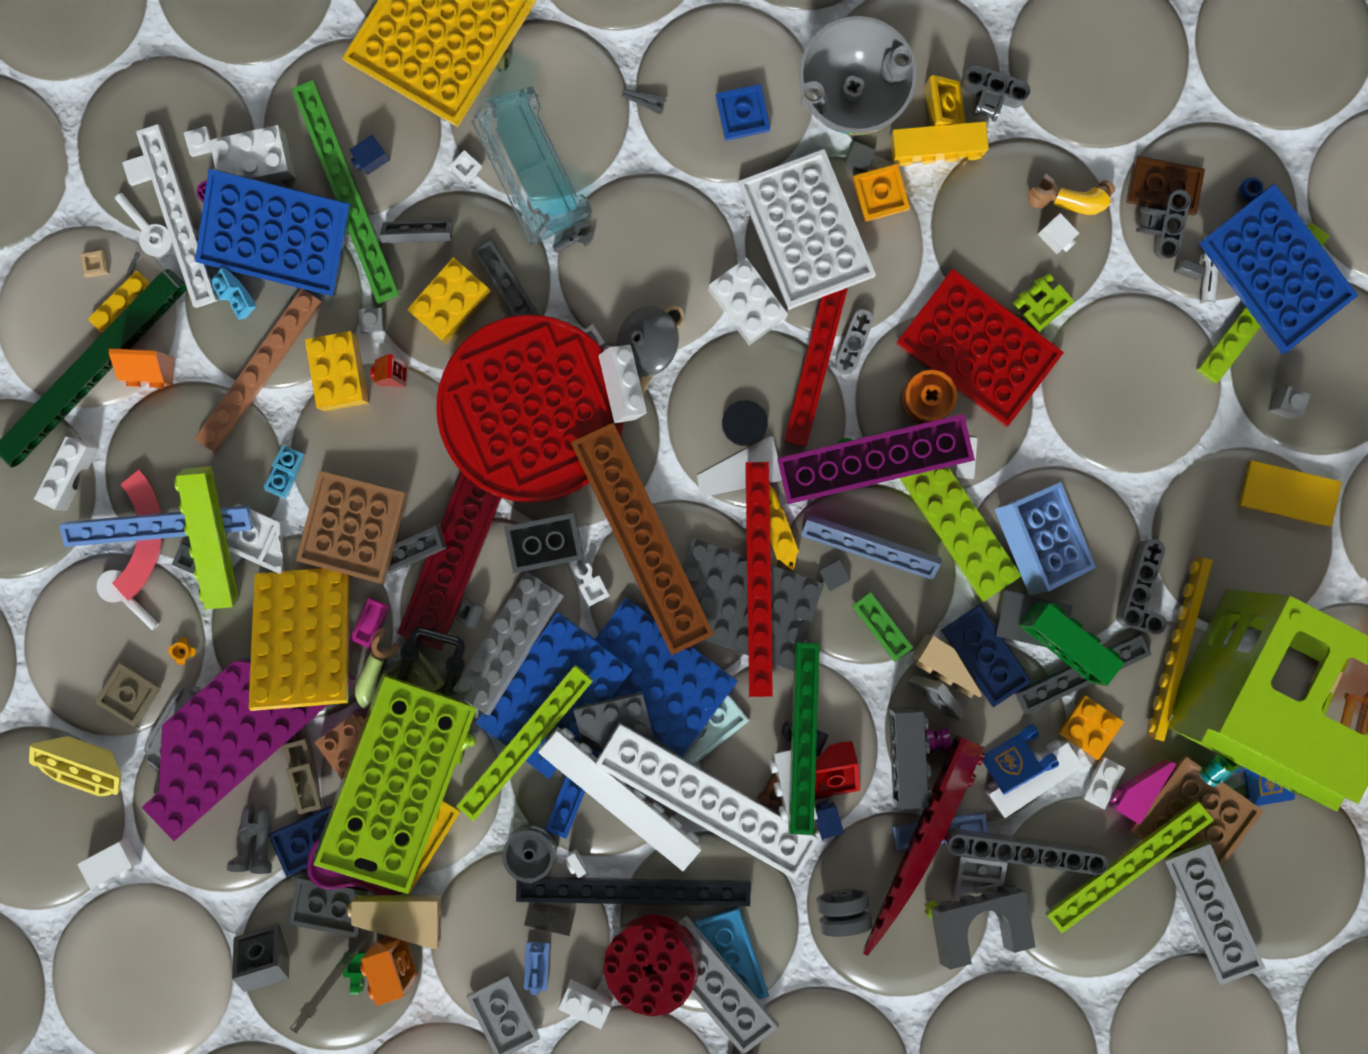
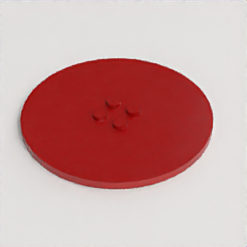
M531 314L516 315L494 321L470 335L457 348L448 361L439 383L436 403L440 436L450 458L458 469L483 490L495 496L517 502L535 503L551 501L570 495L587 485L589 481L571 442L614 423L598 356L604 352L600 345L588 334L568 322L553 317ZM624 422L614 423L620 437Z

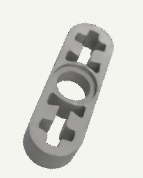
M862 309L857 311L851 319L835 361V368L842 375L851 374L857 367L874 321L873 315L868 310ZM862 315L866 316L865 320L868 324H864L860 332L852 331V328L857 330L859 326V321L856 318H861ZM849 337H858L861 341L860 347L856 349L851 348L848 345ZM844 349L849 353L857 354L856 357L854 355L851 356L849 363L852 367H848L846 370L842 369L843 364L840 363V360L844 361L848 354L843 352Z

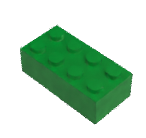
M1053 602L1051 604L1035 603L1019 623V626L1087 681L1093 684L1108 686L1125 664L1119 659V653L1110 647L1106 649L1100 644L1101 639L1091 632L1086 633L1081 629L1083 625L1072 617L1070 619L1063 614L1064 610L1059 605Z

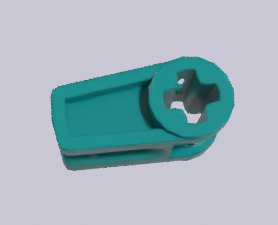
M1216 755L1210 764L1199 771V774L1207 784L1215 787L1229 779L1231 774L1242 766L1221 755Z

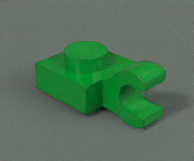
M367 951L345 952L343 954V978H350V995H359L360 991H363L362 978L367 977L363 976L360 963Z

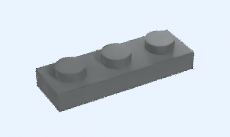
M452 220L383 222L380 232L381 243L451 241L453 223Z
M434 526L396 543L387 574H391L447 549L441 526Z

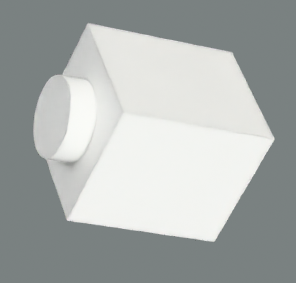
M1061 213L1038 233L1041 239L1056 254L1062 249L1067 252L1076 243L1074 238L1079 234Z

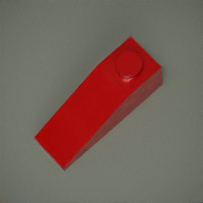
M393 354L384 355L375 359L374 366H371V379L378 386L406 387L407 364Z

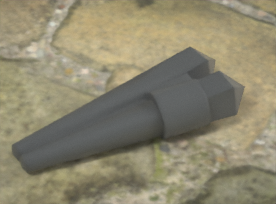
M626 89L623 90L622 97L657 114L663 113L662 108L657 105L658 103L664 104L666 99L663 96H659V94H647Z

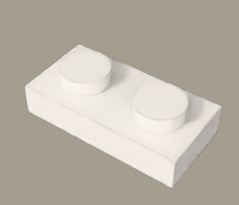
M1102 756L1081 798L1105 810L1125 768Z

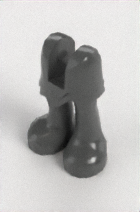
M246 804L243 808L237 838L240 837L239 851L235 858L228 861L227 871L245 872L250 870L254 874L272 873V863L267 855L268 831L271 830V810L269 806L261 805L257 824L253 823L254 805ZM256 834L255 855L251 864L252 836Z

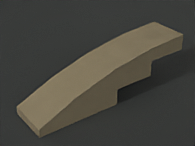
M305 725L283 744L289 767L286 771L298 814L323 808L313 749L308 729Z

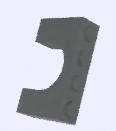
M1016 885L1003 886L1002 890L996 892L994 890H986L976 897L972 895L962 896L959 901L955 902L941 901L938 903L939 906L931 907L939 961L941 965L950 970L972 964L968 944V929L972 920L984 911H993L997 916L1004 948L1014 953L1036 948L1027 893L1017 888Z

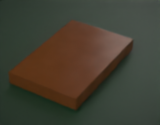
M1136 156L1134 158L1126 203L1162 210L1164 199L1169 193L1176 190H1184L1191 198L1188 215L1194 216L1198 210L1205 169ZM1175 195L1172 199V204L1177 208L1181 206L1182 199L1180 196Z

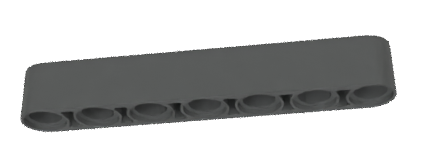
M957 828L949 829L943 839L950 852L957 856L1100 875L1108 868L1106 857L1092 847ZM955 838H961L958 845L952 846V841ZM984 841L980 849H975L977 842ZM1007 844L1003 852H998V848L1001 845ZM1029 847V852L1026 855H1021L1022 850ZM1052 851V855L1044 859L1045 853ZM1075 854L1074 859L1067 862L1069 855ZM1094 857H1098L1097 862L1090 865L1091 860Z

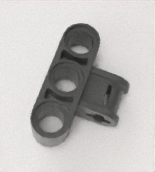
M980 65L970 66L961 80V86L964 91L979 96L973 115L977 116L979 114L991 118L992 122H996L1002 105L1011 108L1020 107L1030 95L1031 90L1029 84L1024 80ZM969 76H975L978 79V83L971 82ZM991 83L998 84L1000 90H994L991 87ZM1013 91H1019L1022 98L1015 97Z
M1176 190L1169 193L1164 199L1162 210L1140 208V213H1142L1140 224L1135 232L1156 235L1154 253L1160 259H1171L1179 254L1191 202L1190 195L1184 190ZM1175 195L1180 196L1182 199V204L1179 208L1172 204V199ZM1171 218L1177 223V227L1173 232L1167 228V222ZM1165 242L1170 243L1172 246V251L1169 255L1164 254L1162 251V246Z

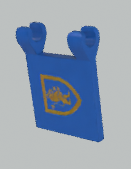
M1034 724L1028 725L1019 734L988 751L985 755L983 763L1003 795L1013 791L1043 772L1059 766L1055 754L1050 753L1039 762L1026 742L1039 737V732Z
M1243 766L1233 772L1239 773L1244 771L1247 797L1245 798L1256 806L1295 800L1293 792Z

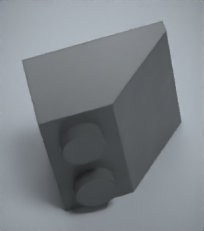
M279 924L234 937L232 980L243 992L289 979V955Z

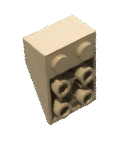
M925 633L911 656L917 660L914 665L930 674L932 671H935L934 677L950 686L952 683H955L956 687L954 689L970 698L973 695L981 697L980 690L955 649L938 638Z

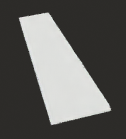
M773 436L767 437L698 474L697 480L701 498L744 489L745 462H769V483L781 481L782 478Z

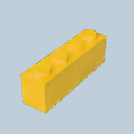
M986 122L895 129L890 135L892 164L899 163V166H909L913 162L922 161V164H932L936 160L945 159V162H955L959 158L968 157V160H978L989 149Z

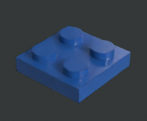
M761 84L715 94L725 141L770 132Z

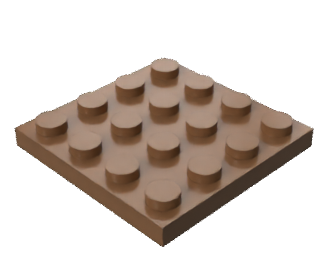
M319 471L296 561L385 584L408 493Z
M1183 755L1141 824L1133 822L1128 830L1143 840L1197 799L1214 821L1167 856L1208 840L1222 868L1264 811L1223 782L1215 787L1207 784L1199 774L1202 767Z

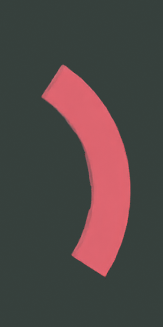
M137 470L120 484L131 499L136 515L162 513L155 490L141 470ZM163 538L136 541L134 553L128 565L120 576L112 582L128 601L143 588L150 578L149 576L159 560Z

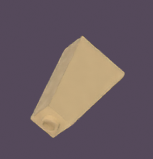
M356 895L348 905V917L351 918L352 926L431 949H438L441 943V895Z

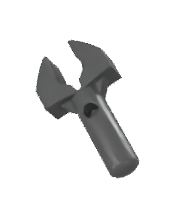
M578 221L573 224V234L553 244V250L558 253L576 242L583 243L584 247L589 245L593 240L594 231L586 236L580 235L583 229L588 228L590 223Z

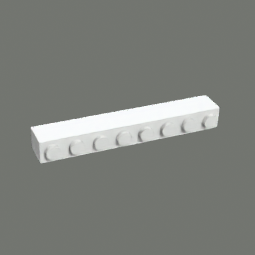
M557 726L541 744L538 753L674 865L684 871L701 851L698 836L692 831L687 833L682 829V824L675 817L669 818L663 813L665 810L658 803L648 801L646 794L595 766L597 758L591 754L593 752L592 749L585 743L579 744L574 740L575 736L567 728L561 729Z

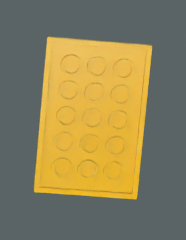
M325 568L282 571L281 574L276 572L254 574L249 709L251 711L348 703L350 575Z

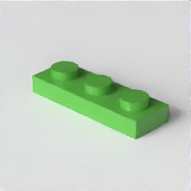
M871 592L851 606L894 662L913 649L912 645Z

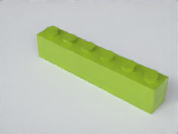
M212 466L182 469L176 475L174 484L181 498L179 507L186 521L184 530L190 540V557L194 558V576L199 581L200 586L199 599L203 602L205 610L233 607L239 599Z

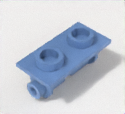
M526 942L524 989L530 990V994H539V990L548 989L550 943Z

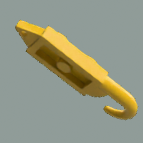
M769 485L771 503L770 543L777 561L780 560L791 570H794L799 550L775 489Z

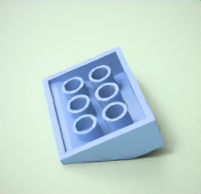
M1061 482L994 509L1029 596L1048 592L1096 568Z

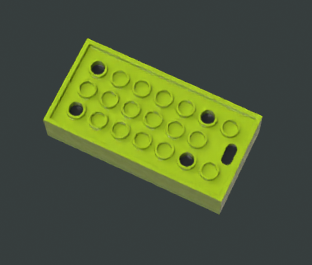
M382 673L313 855V865L408 894L477 708L470 703Z

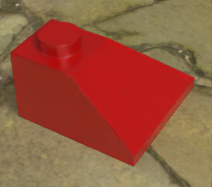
M852 741L829 745L816 761L815 799L860 791L859 765Z

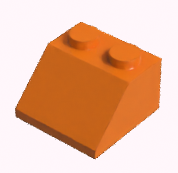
M109 349L116 378L119 381L125 382L127 387L140 388L141 384H149V388L164 389V385H173L174 357L158 351Z

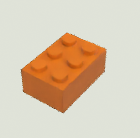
M389 936L377 939L361 959V972L363 976L367 977L369 983L368 994L371 999H374L376 1006L404 997L418 976L407 941Z

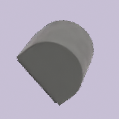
M464 598L455 620L466 627L477 629L485 607Z

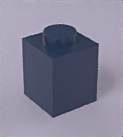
M370 135L350 149L354 156L350 160L358 171L363 169L367 175L390 160L373 135Z
M829 800L817 803L815 807L817 819L815 821L821 839L843 834L844 830L836 804L834 802L830 803Z

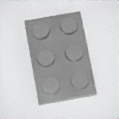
M510 973L467 995L466 998L494 1054H512L540 1040L541 1036Z

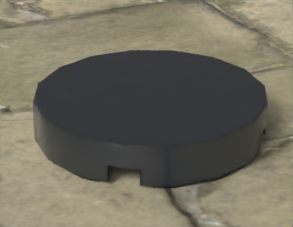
M749 400L737 401L731 404L724 412L722 419V430L726 438L738 446H752L756 444L766 434L768 427L767 415L763 408L756 402Z

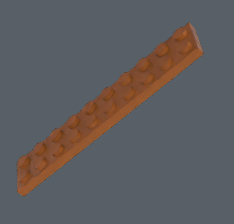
M614 423L572 441L571 445L670 654L674 655L713 636L714 633Z

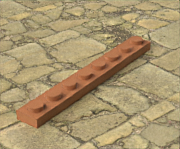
M300 289L197 434L195 440L212 452L217 453L323 302L306 290Z

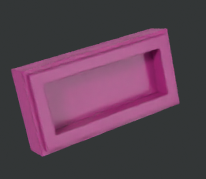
M368 597L350 640L372 649L373 634L382 628L391 606Z

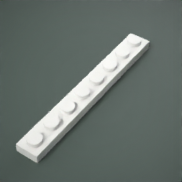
M157 124L136 131L192 305L198 308L216 302L218 298L211 283L207 265L195 262L198 237L162 128Z

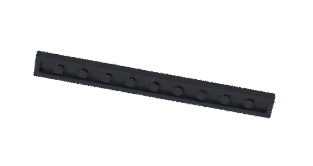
M543 877L536 882L516 880V902L750 906L751 897L750 881Z

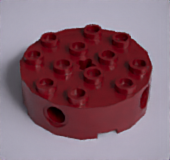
M649 914L635 918L621 926L605 951L603 971L607 987L619 1003L634 1013L653 1017L670 1014L684 1005L699 979L701 957L691 934L684 926L670 917Z

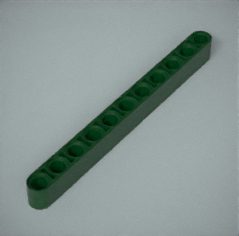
M170 269L162 271L0 439V458L11 468L21 464L113 368L109 349L130 350L185 293L187 289L186 284Z

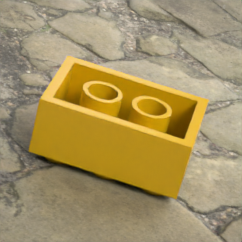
M453 257L407 310L447 345L490 297L492 292Z
M348 331L305 339L316 408L322 411L368 404L369 399L358 336Z

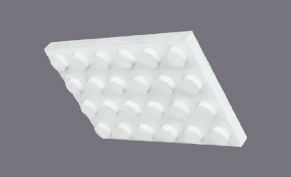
M825 149L738 181L739 189L788 310L875 277L876 273Z

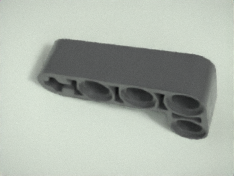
M1148 539L1138 544L1116 612V619L1122 626L1155 635L1164 632L1167 626L1166 619L1162 615L1147 610L1165 554V546L1159 540ZM1149 546L1154 550L1153 554L1148 550ZM1143 566H1145L1148 571V574L1145 578H1142V576L1140 575V569ZM1136 588L1141 592L1138 600H1135L1133 597V592ZM1131 610L1134 614V619L1129 623L1126 619V614ZM1151 618H1154L1156 626L1151 630L1148 623Z

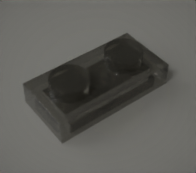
M529 902L524 926L570 936L575 911L544 903Z

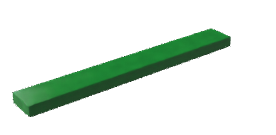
M795 643L788 834L814 835L820 647L818 643Z

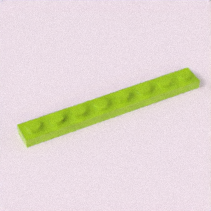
M1312 222L1306 225L1320 245L1323 246L1330 236ZM1246 306L1196 369L1214 384L1220 381L1261 327Z
M575 665L456 807L474 822L594 679L579 666Z
M1196 799L1109 864L1104 873L1093 876L1045 912L1057 929L1064 933L1213 822V818Z

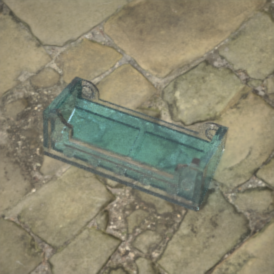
M533 86L484 99L471 121L530 245L539 243L573 227V224L578 221H585L592 212L589 199L585 198L582 194L576 195L538 115L542 102Z

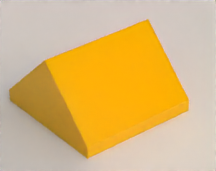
M936 75L930 76L924 87L929 125L941 126L966 123L960 81Z

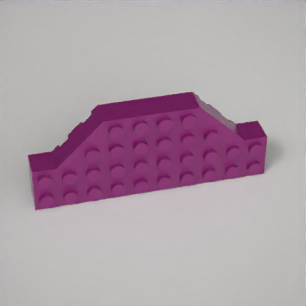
M237 659L162 724L159 792L141 808L175 841L327 705L251 711L249 709L251 659ZM348 672L349 687L356 679Z

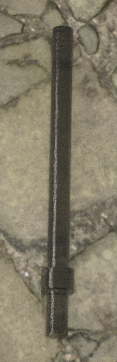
M363 929L312 999L303 1005L300 1009V1015L290 1027L294 1033L297 1034L308 1018L314 1016L317 1012V1006L371 936L372 931Z

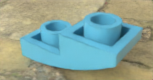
M221 268L211 280L220 301H229L238 320L246 319L257 307L245 287L226 268Z
M282 445L272 464L274 468L263 487L264 490L286 499L296 480L305 455Z

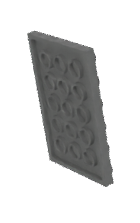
M692 538L682 568L714 633L713 636L705 639V641L748 655L747 556ZM771 565L772 664L794 671L795 643L805 641L824 583Z

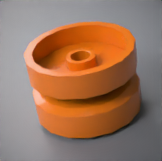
M936 370L922 371L912 377L903 387L901 394V405L905 414L914 422L921 424L940 420L948 416L954 409L957 401V390L952 379L945 373ZM927 394L931 396V400L927 401L925 398Z

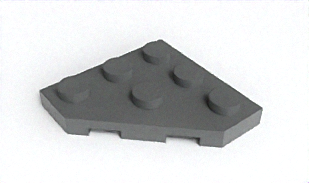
M643 691L574 707L573 711L579 733L604 747L619 723L656 743Z

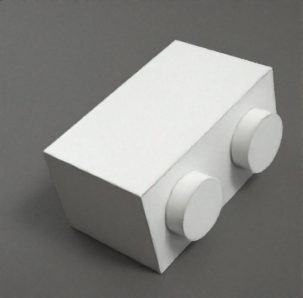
M126 838L77 865L90 889L97 885L102 889L115 882L114 876L120 874L122 878L135 871L133 866L140 863L141 860L130 839Z
M570 979L561 998L558 1010L601 1029L611 1009L612 998Z

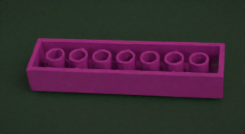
M961 414L777 458L787 504H792L975 461L965 416Z

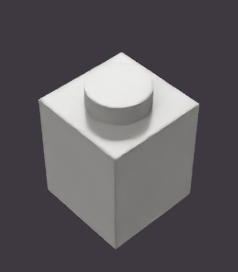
M1290 386L1277 389L1269 411L1288 419L1303 417L1311 395Z

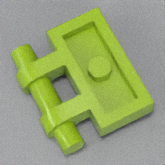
M1049 273L1042 278L1036 279L1033 282L1034 285L1027 291H1022L1018 294V298L1012 303L1017 310L1023 305L1027 306L1029 310L1022 316L1036 332H1040L1075 302L1060 284L1053 290L1048 284L1054 278ZM1042 292L1045 297L1036 303L1033 297Z

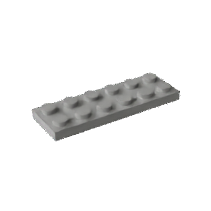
M526 571L453 690L481 712L490 715L564 595Z
M1207 840L1164 857L1165 864L1220 985L1265 969L1210 842Z
M686 915L678 923L689 931L701 957L699 979L691 995L738 1050L745 1054L778 1029L779 1023Z

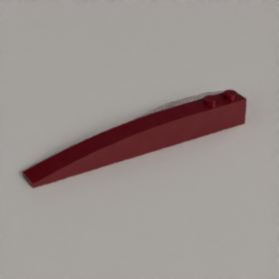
M955 735L951 750L948 752L933 786L932 800L928 801V808L923 809L917 827L913 832L863 948L864 955L868 956L878 944L926 873L952 823L967 786L971 788L976 779L974 770L977 765L981 766L986 755L983 752V746Z

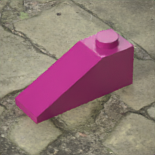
M1164 758L1127 781L1113 792L1109 806L1140 825L1176 764Z

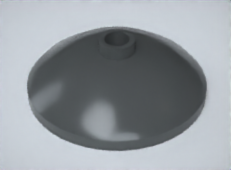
M652 306L642 307L632 312L622 323L617 336V346L631 345L637 373L639 376L644 377L656 375L667 368L675 357L679 343L678 328L674 319L666 311Z

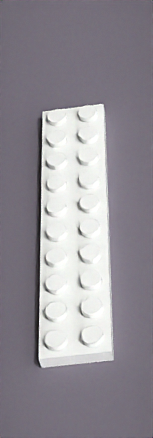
M621 723L617 725L595 762V766L795 880L820 840L815 835L788 834L786 820L782 821L781 816Z

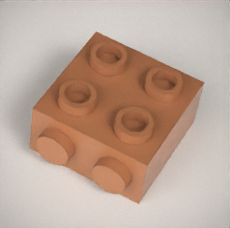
M359 712L352 714L315 741V744L341 780L366 718L363 714L360 715Z

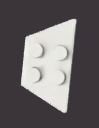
M250 509L254 528L251 531L226 533L229 551L281 574L284 571L282 523Z

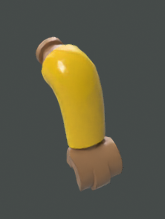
M1046 174L1038 187H1032L1028 191L1027 197L1029 204L1037 209L1046 208L1050 205L1051 201H1054L1053 205L1068 211L1084 215H1096L1110 205V197L1115 192V186L1107 180H1102L1099 186L1091 188L1086 192L1062 187L1057 190L1056 181Z

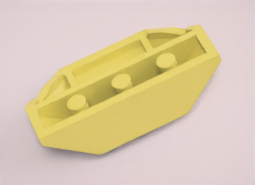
M69 736L35 742L30 745L29 763L33 766H38L43 773L55 781L97 796L117 795L120 792L122 775L111 751Z

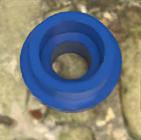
M1247 178L1239 186V193L1246 201H1252L1263 192V183L1257 178ZM1248 186L1252 187L1253 193H1250L1248 191Z

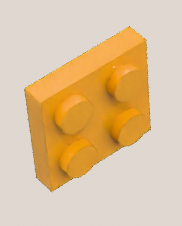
M898 164L852 177L864 223L910 209Z
M1082 695L1057 733L1094 759L1099 760L1124 721L1086 695Z

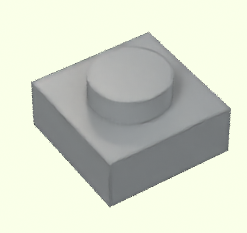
M383 308L358 309L360 333L385 332Z

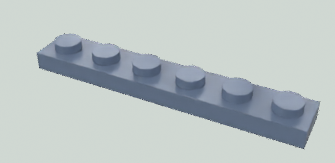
M808 514L801 532L802 537L931 580L934 579L941 565L942 558L810 514Z

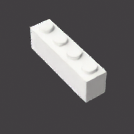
M1054 740L1046 746L1047 749L1040 754L1039 752L1035 753L1034 755L1039 762L1050 753L1055 754L1059 766L1043 772L1006 795H1003L994 780L988 784L989 788L984 791L1000 815L1004 818L1008 817L1083 767L1068 742Z

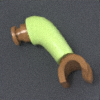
M381 628L373 634L372 652L369 654L355 685V697L362 708L370 707L385 661L384 658L391 657L399 650V645L396 642L389 648L379 646V641L385 638V628Z

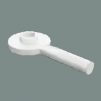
M123 193L118 194L115 197L116 201L142 230L139 237L142 250L153 257H162L168 254L173 246L168 229L159 224L149 225Z
M109 570L104 572L99 577L96 585L99 596L107 602L123 601L151 630H154L159 623L136 600L132 598L128 601L112 584L122 571Z

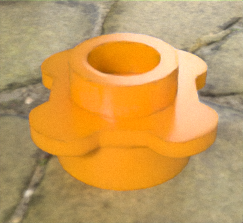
M181 637L177 643L169 646L168 653L176 660L178 665H184L188 658L196 655V649L189 645L187 638Z

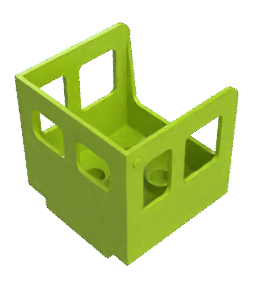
M1227 589L1181 678L1171 714L1173 717L1167 728L1295 794L1336 812L1344 798L1359 804L1368 787V732L1360 734L1325 715L1337 687L1333 694L1330 691L1340 672L1344 674L1349 658H1354L1368 665V635L1289 595ZM1238 621V623H1237V625H1236V627H1235V629H1234L1232 635L1230 636V638H1229L1227 644H1226L1224 647H1222V645H1223V643H1224V641H1225L1227 635L1229 634V632H1230V630H1231L1233 624ZM1248 626L1261 632L1255 646L1249 653L1237 651ZM1288 647L1318 662H1322L1305 697L1300 701H1296L1274 690L1271 686V680Z

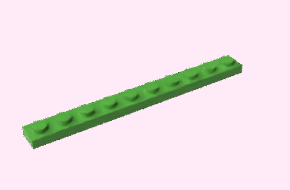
M312 80L292 88L335 199L351 203L347 229L377 303L380 304L400 296L316 83Z

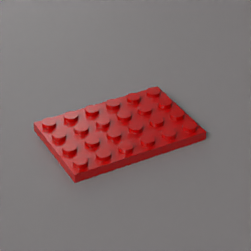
M954 269L949 272L895 343L928 369L945 373L952 379L957 391L1005 427L1011 424L1064 354L1062 350Z

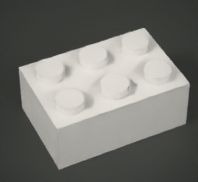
M278 125L209 140L215 169L268 183L295 178L286 133Z
M747 257L709 284L708 291L748 345L754 343L787 318L788 313Z

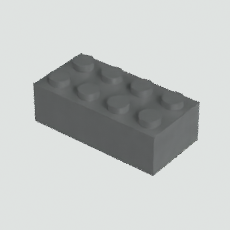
M917 707L888 708L893 802L899 809L928 808V801L932 800L931 787H927V777H931L930 763H926V754L930 752L929 740L925 739V730H928L929 727L928 716L924 715V712Z

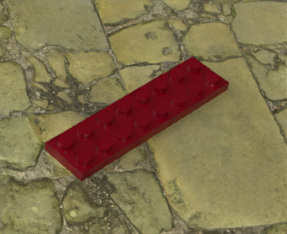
M462 472L440 524L447 549L427 557L397 634L409 638L412 630L417 627H425L446 634L449 633L502 501L501 497L495 496L474 484ZM420 636L418 640L419 643L439 651L444 646V642Z

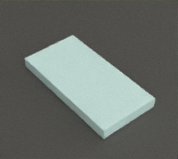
M728 694L683 756H680L654 736L659 746L695 765L750 720Z

